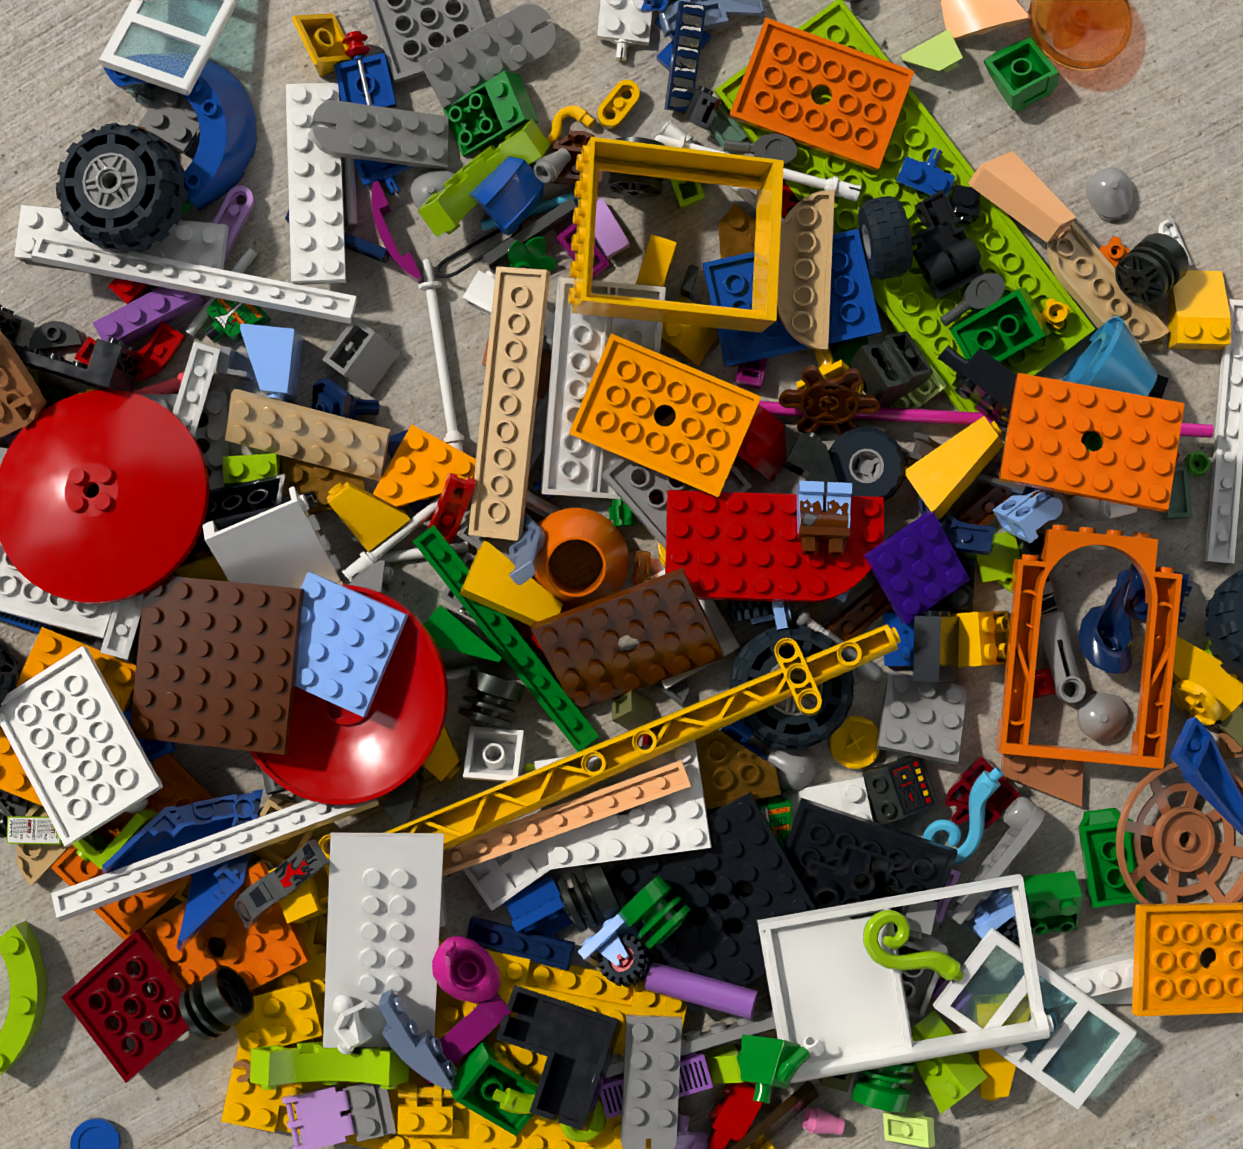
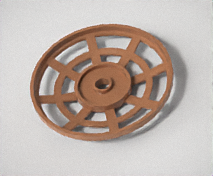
M1175 762L1165 764L1164 769L1157 768L1150 772L1130 793L1122 808L1117 825L1116 856L1126 886L1141 904H1153L1135 887V884L1143 876L1153 886L1167 893L1166 904H1177V895H1193L1203 890L1208 892L1215 903L1238 902L1243 896V871L1226 895L1223 896L1215 885V882L1225 871L1231 856L1243 859V848L1234 846L1233 826L1216 809L1207 814L1194 809L1197 796L1200 793L1189 783H1176L1162 788L1158 776L1166 771L1180 768ZM1230 772L1243 796V782ZM1150 784L1153 796L1142 807L1136 822L1128 821L1127 819L1134 802L1143 789ZM1178 791H1187L1183 806L1171 808L1166 796ZM1157 803L1162 815L1157 820L1155 826L1143 824L1148 812ZM1220 818L1224 828V843L1215 841V833L1212 823ZM1125 831L1134 833L1133 850L1138 864L1130 874L1124 857ZM1186 832L1188 840L1184 846H1181L1179 842L1180 836ZM1141 835L1152 837L1154 852L1146 859L1143 858L1141 851ZM1212 852L1221 853L1216 867L1208 875L1203 865L1208 861ZM1158 862L1169 868L1167 884L1158 880L1150 871ZM1193 871L1200 881L1190 886L1178 887L1180 872Z

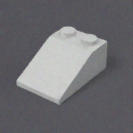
M860 775L806 786L798 791H781L782 796H786L792 805L791 824L801 797L873 821L864 777Z

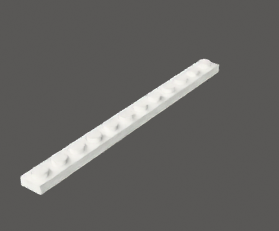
M44 234L38 235L31 254L33 262L351 324L357 303V296L130 251H128V254L116 253L100 248L95 244Z
M197 342L193 343L172 412L189 429L193 437L196 433L220 353V349ZM143 594L128 600L115 602L101 647V653L128 659L142 613Z
M375 798L366 802L347 805L323 804L306 800L51 893L56 918L62 922L378 806V800Z

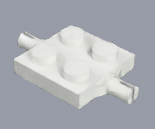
M600 0L597 39L617 44L615 59L618 61L621 58V51V61L627 60V46L634 44L648 46L652 11H641L644 0Z

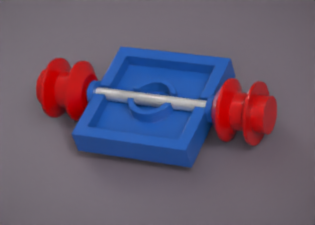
M361 31L347 33L346 38L342 40L343 44L349 46V49L345 51V55L354 58V60L334 65L341 101L386 108L397 107L386 54L380 53L365 57L371 50L369 46L364 45L368 36L362 34Z

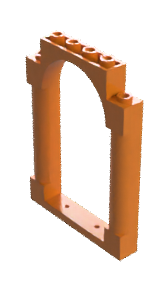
M1052 524V529H1044L1041 561H1038L1037 555L1022 554V559H1014L1011 583L1013 596L1001 719H998L996 751L1000 754L1164 769L1183 574L1174 573V568L1157 567V572H1155L1158 539L1150 538V533L1133 532V537L1123 536L1122 530L1106 529V534L1095 533L1096 528L1079 527V532L1068 531L1069 526ZM1084 546H1105L1123 554L1138 570L1145 588V603L1148 604L1137 724L1136 731H1133L1131 752L1028 743L1044 585L1050 571L1062 557Z

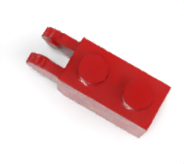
M749 1082L725 1084L722 1091L725 1095L721 1103L716 1102L709 1114V1117L712 1118L711 1126L713 1128L708 1139L710 1149H724L730 1138L738 1141L746 1135L763 1104L762 1102L753 1101L756 1084Z

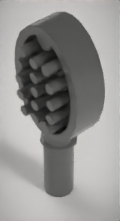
M767 134L761 136L755 143L725 140L724 151L750 153L754 157L784 160V166H786L795 159L797 146L787 136Z
M987 273L974 279L965 289L963 301L959 302L957 306L940 318L943 325L948 326L962 314L967 313L968 310L981 311L997 302L1004 292L1005 283L1003 278L996 273Z

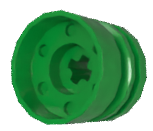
M660 875L646 885L617 914L629 928L639 922L644 925L637 935L639 939L650 931L653 936L645 943L648 949L664 942L683 924L684 919L691 910L687 904L678 912L673 909L682 900L679 896L670 902L664 899L671 890V887Z
M910 1062L859 1071L866 1075L867 1078L854 1079L851 1098L860 1104L879 1110L897 1113L908 1111L911 1092L900 1086V1084L913 1083L914 1078L908 1073L915 1072L916 1063Z

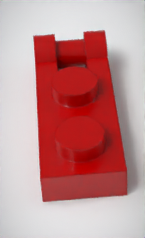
M448 473L445 486L428 526L429 529L435 525L449 544H452L476 484L474 478L466 477V479H462L453 473ZM455 488L462 489L461 494L454 493Z

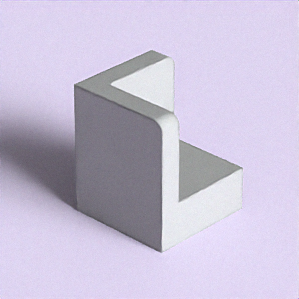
M220 346L216 372L224 377L253 381L254 370L248 353L237 352L231 347Z

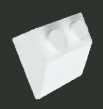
M470 726L463 779L507 782L519 777L523 768L526 747L524 730Z

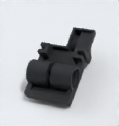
M944 190L916 204V213L922 224L927 228L911 236L912 246L917 245L918 247L912 253L934 298L938 299L983 275L984 272L979 264L981 260L979 251L974 242L966 237L963 231L965 229L964 226L956 228L955 223L961 221V219L956 216Z

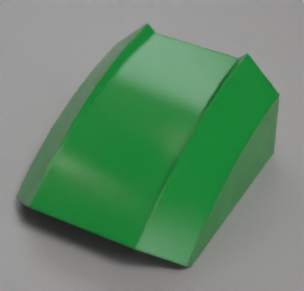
M1031 37L1016 41L989 55L983 61L993 82L1012 110L1022 111L1027 106L1044 97H1049L1058 86L1059 72Z

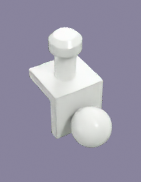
M337 996L332 1003V1008L339 1015V1018L333 1029L340 1038L337 1045L339 1052L348 1055L353 1052L355 1047L371 1040L372 1035L360 1021L366 1008L364 1002L353 1007V1001L349 996Z

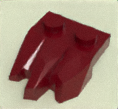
M983 755L978 757L963 771L948 790L945 805L958 807L951 817L952 822L956 825L969 820V795L974 782L984 770L991 772L995 768ZM1004 775L998 780L1000 786L986 802L984 829L992 825L1001 816V812L1021 795L1020 791Z

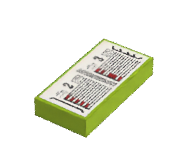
M7 816V844L63 843L56 836L57 831L52 827L53 824L49 816Z

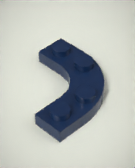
M919 497V508L922 516L930 510L921 497ZM949 510L938 520L955 551L992 555L996 534L995 527L967 524L958 521L950 514Z

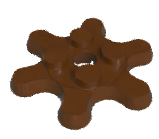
M809 365L801 373V379L806 384V387L800 390L786 389L779 396V404L784 408H796L803 412L804 415L797 423V429L805 434L808 431L815 432L821 425H831L835 427L839 435H842L847 431L857 428L852 420L854 415L859 413L874 414L880 409L877 397L874 395H863L855 391L863 382V377L856 368L846 370L840 377L830 378L822 375L817 366ZM831 396V399L835 400V402L828 403L823 400Z

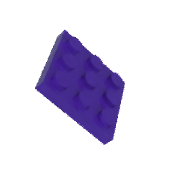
M930 511L864 555L895 613L903 624L909 623L915 616H919L924 610L929 609L970 580L935 514Z

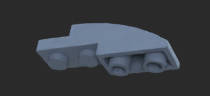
M392 989L382 993L378 1008L386 1019L382 1033L386 1041L398 1056L422 1077L446 1090L453 1088L456 1068L453 1062L447 1060L443 1054V1048L439 1039L433 1037L429 1029L419 1034L417 1023L413 1019L410 1020L405 1012L406 1008L403 1000L399 996L396 997Z

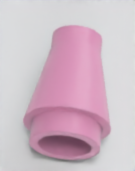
M814 1106L813 1108L808 1107L805 1110L802 1125L803 1129L808 1130L810 1134L842 1135L845 1120Z

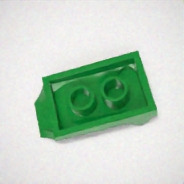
M1116 808L1085 811L1082 821L1078 826L1087 883L1086 896L1090 901L1091 908L1139 902L1126 886L1119 869L1116 856V833L1121 813ZM1125 831L1124 857L1130 874L1138 864L1133 850L1134 833ZM1142 877L1135 884V887L1146 898Z

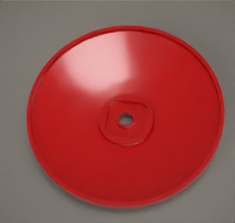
M97 390L76 394L60 400L40 412L35 420L19 432L9 446L0 465V542L5 553L17 570L31 583L56 597L71 602L83 604L115 603L128 600L151 590L166 580L184 562L194 548L205 523L209 503V478L201 449L181 420L162 405L144 396L119 390L117 392L113 390ZM97 484L99 486L98 494L93 498H89L87 495L88 488Z
M356 585L343 586L408 614L406 623L367 716L357 715L295 686L288 754L280 755L249 751L261 769L277 784L297 796L323 804L347 805L366 802L381 797L403 785L419 771L433 752L440 738L447 712L448 686L445 666L440 651L427 628L414 613L396 599L382 592Z

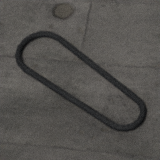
M520 224L516 233L450 274L440 273V268L443 264L501 231L497 229L446 257L437 265V275L441 278H450L458 275L483 259L485 254L523 230L522 224Z

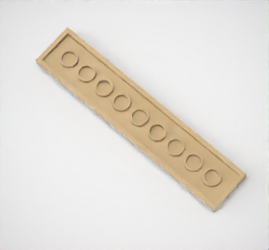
M496 266L474 474L476 484L472 494L468 535L519 541L523 534L550 271Z

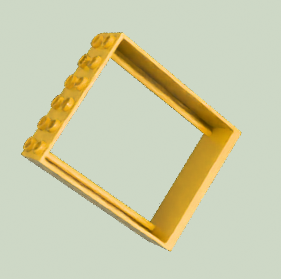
M591 137L587 145H583L581 154H578L576 159V171H580V180L576 181L574 196L578 198V208L575 207L573 212V224H577V232L573 234L571 250L575 251V261H571L570 277L574 278L573 288H570L568 295V304L572 305V313L760 333L777 320L784 160ZM598 170L757 189L752 310L592 293Z

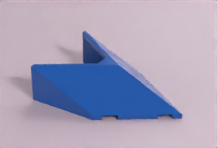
M263 789L242 795L234 794L197 801L189 805L165 807L102 865V875L257 819ZM250 853L190 874L192 881L177 942V949L180 952L243 885Z

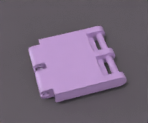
M337 1085L282 1097L289 1117L287 1126L291 1128L294 1141L292 1149H315L346 1142L348 1135L355 1134L352 1114H342V1111L350 1109L346 1088L337 1090ZM291 1102L295 1104L297 1119L294 1118ZM296 1127H299V1129H300V1134H301V1139H302V1143H301V1144H300V1142H299V1137H298V1132H297V1128H296Z

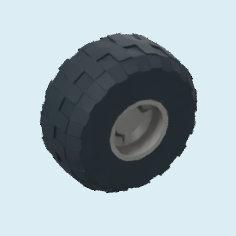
M892 196L878 197L865 201L858 211V224L867 269L870 275L880 280L904 275L912 267L913 248L908 219L901 201Z
M872 427L855 428L839 436L828 451L837 482L852 483L851 496L884 497L885 502L898 491L905 475V457L897 441L886 432Z

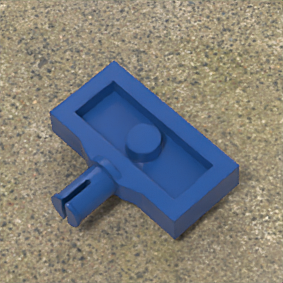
M932 148L927 162H920L906 156L895 183L928 197L941 190H944L946 196H948L956 176L946 173L937 167L943 152L938 150L935 156L937 148Z
M362 159L353 161L365 188L373 185L376 181L386 182L390 195H395L392 184L397 194L401 191L395 177L399 173L413 168V166Z

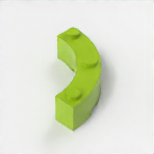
M533 119L505 136L506 140L499 144L498 148L495 149L491 145L472 159L443 184L444 190L432 194L420 207L418 213L436 237L445 232L449 235L460 227L459 222L478 204L469 194L507 157L525 159L528 164L534 166L538 159L545 156L544 153L550 144Z
M26 921L16 924L0 937V953L4 959L10 981V1003L4 1025L0 1031V1076L12 1068L27 1051L28 1046L40 1028L47 1002L48 983L46 966L44 967L40 953L41 947Z
M323 1042L297 1043V1048H285L284 1045L279 1044L251 1048L250 1083L259 1084L261 1089L264 1090L278 1089V1085L313 1081H322L323 1085H336L338 1081L379 1084L381 1089H396L397 1084L409 1081V1066L398 1056L392 1047H355L351 1054L345 1055L339 1052L338 1048H323Z

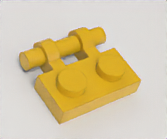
M409 1084V1087H398V1098H409V1104L398 1105V1134L453 1135L454 1104H443V1098H453L450 1089L446 1090L434 1084V1087H418V1084ZM418 1098H433L434 1104H418Z

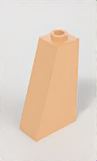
M1014 151L981 164L968 182L972 188L1046 243L1056 238L1059 240L1063 239L1071 231L1070 225L1076 219V216Z

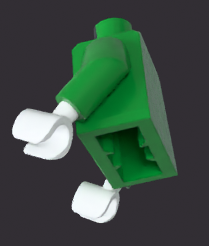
M764 1031L760 1032L759 1035L742 1034L741 1051L737 1055V1062L741 1072V1080L756 1084L753 1101L770 1104L772 1087L787 1089L791 1079L810 1056L818 1057L823 1053L824 1047L821 1041H814L812 1037H806L803 1040L804 1047H800V1044L787 1040L769 1038Z

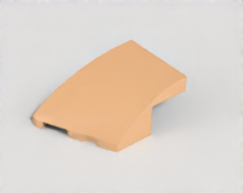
M940 0L945 28L950 30L955 41L973 34L982 35L1003 26L1010 28L1031 19L1030 14L1022 8L1017 0Z

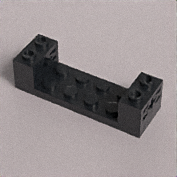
M0 304V330L25 366L102 390L131 392L142 357L133 353L135 348L111 337H108L107 341L97 339L89 364L87 365L75 360L70 362L52 353L47 355L38 349L26 345L22 347L15 343L22 320L13 316L14 311L4 308Z

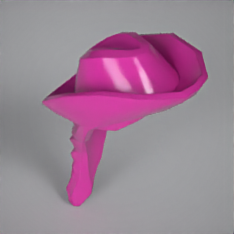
M459 935L447 938L438 947L432 960V972L443 991L455 999L475 1004L490 1000L498 993L501 986L499 967L488 951L477 942Z

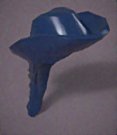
M1129 569L1119 572L1116 586L1113 587L1111 594L1108 595L1105 605L1092 607L1084 616L1078 634L1081 653L1094 667L1108 673L1125 674L1132 668L1134 646L1131 618L1124 607V597L1128 584L1132 579V571Z

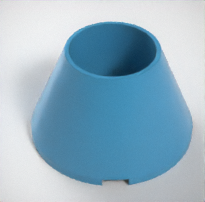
M1113 316L1089 339L1092 343L1083 354L1081 352L1078 353L1061 380L1148 396L1156 382L1158 373L1124 320L1119 316Z

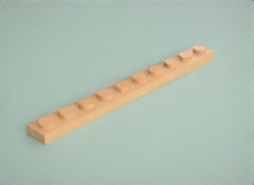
M679 760L504 824L443 851L442 877L688 788L692 784L684 762Z

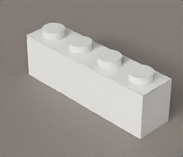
M478 270L463 295V300L466 304L490 318L495 274L490 271L483 273ZM546 309L542 348L552 352L555 312L552 313Z
M1134 951L1054 970L1055 973L1099 1004H1132ZM1039 976L1042 1002L1045 1008L1062 1004H1077L1075 1000Z

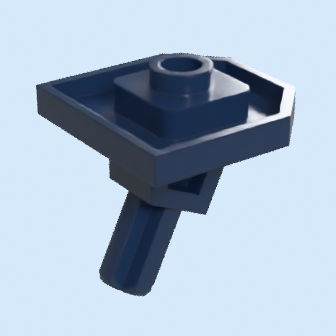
M329 378L321 379L313 385L311 409L353 420L354 415H378L380 405L378 400L354 399L353 394L348 393Z

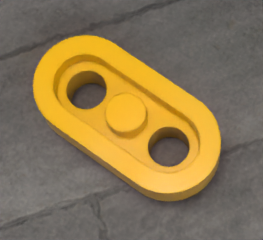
M622 80L618 82L600 104L597 116L599 123L603 127L608 129L618 127L638 103L640 90L634 81ZM628 92L631 94V98L624 99L622 94ZM610 112L614 113L615 118L611 120L607 119L606 114Z

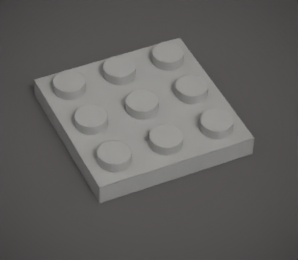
M889 671L886 678L877 749L956 765L959 761L967 687L947 682L913 681L912 675Z

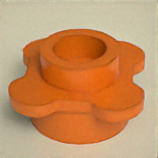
M1114 236L1106 246H1101L1099 251L1116 268L1118 262L1130 252V249L1125 248L1121 244V239ZM1113 250H1116V255L1112 253Z

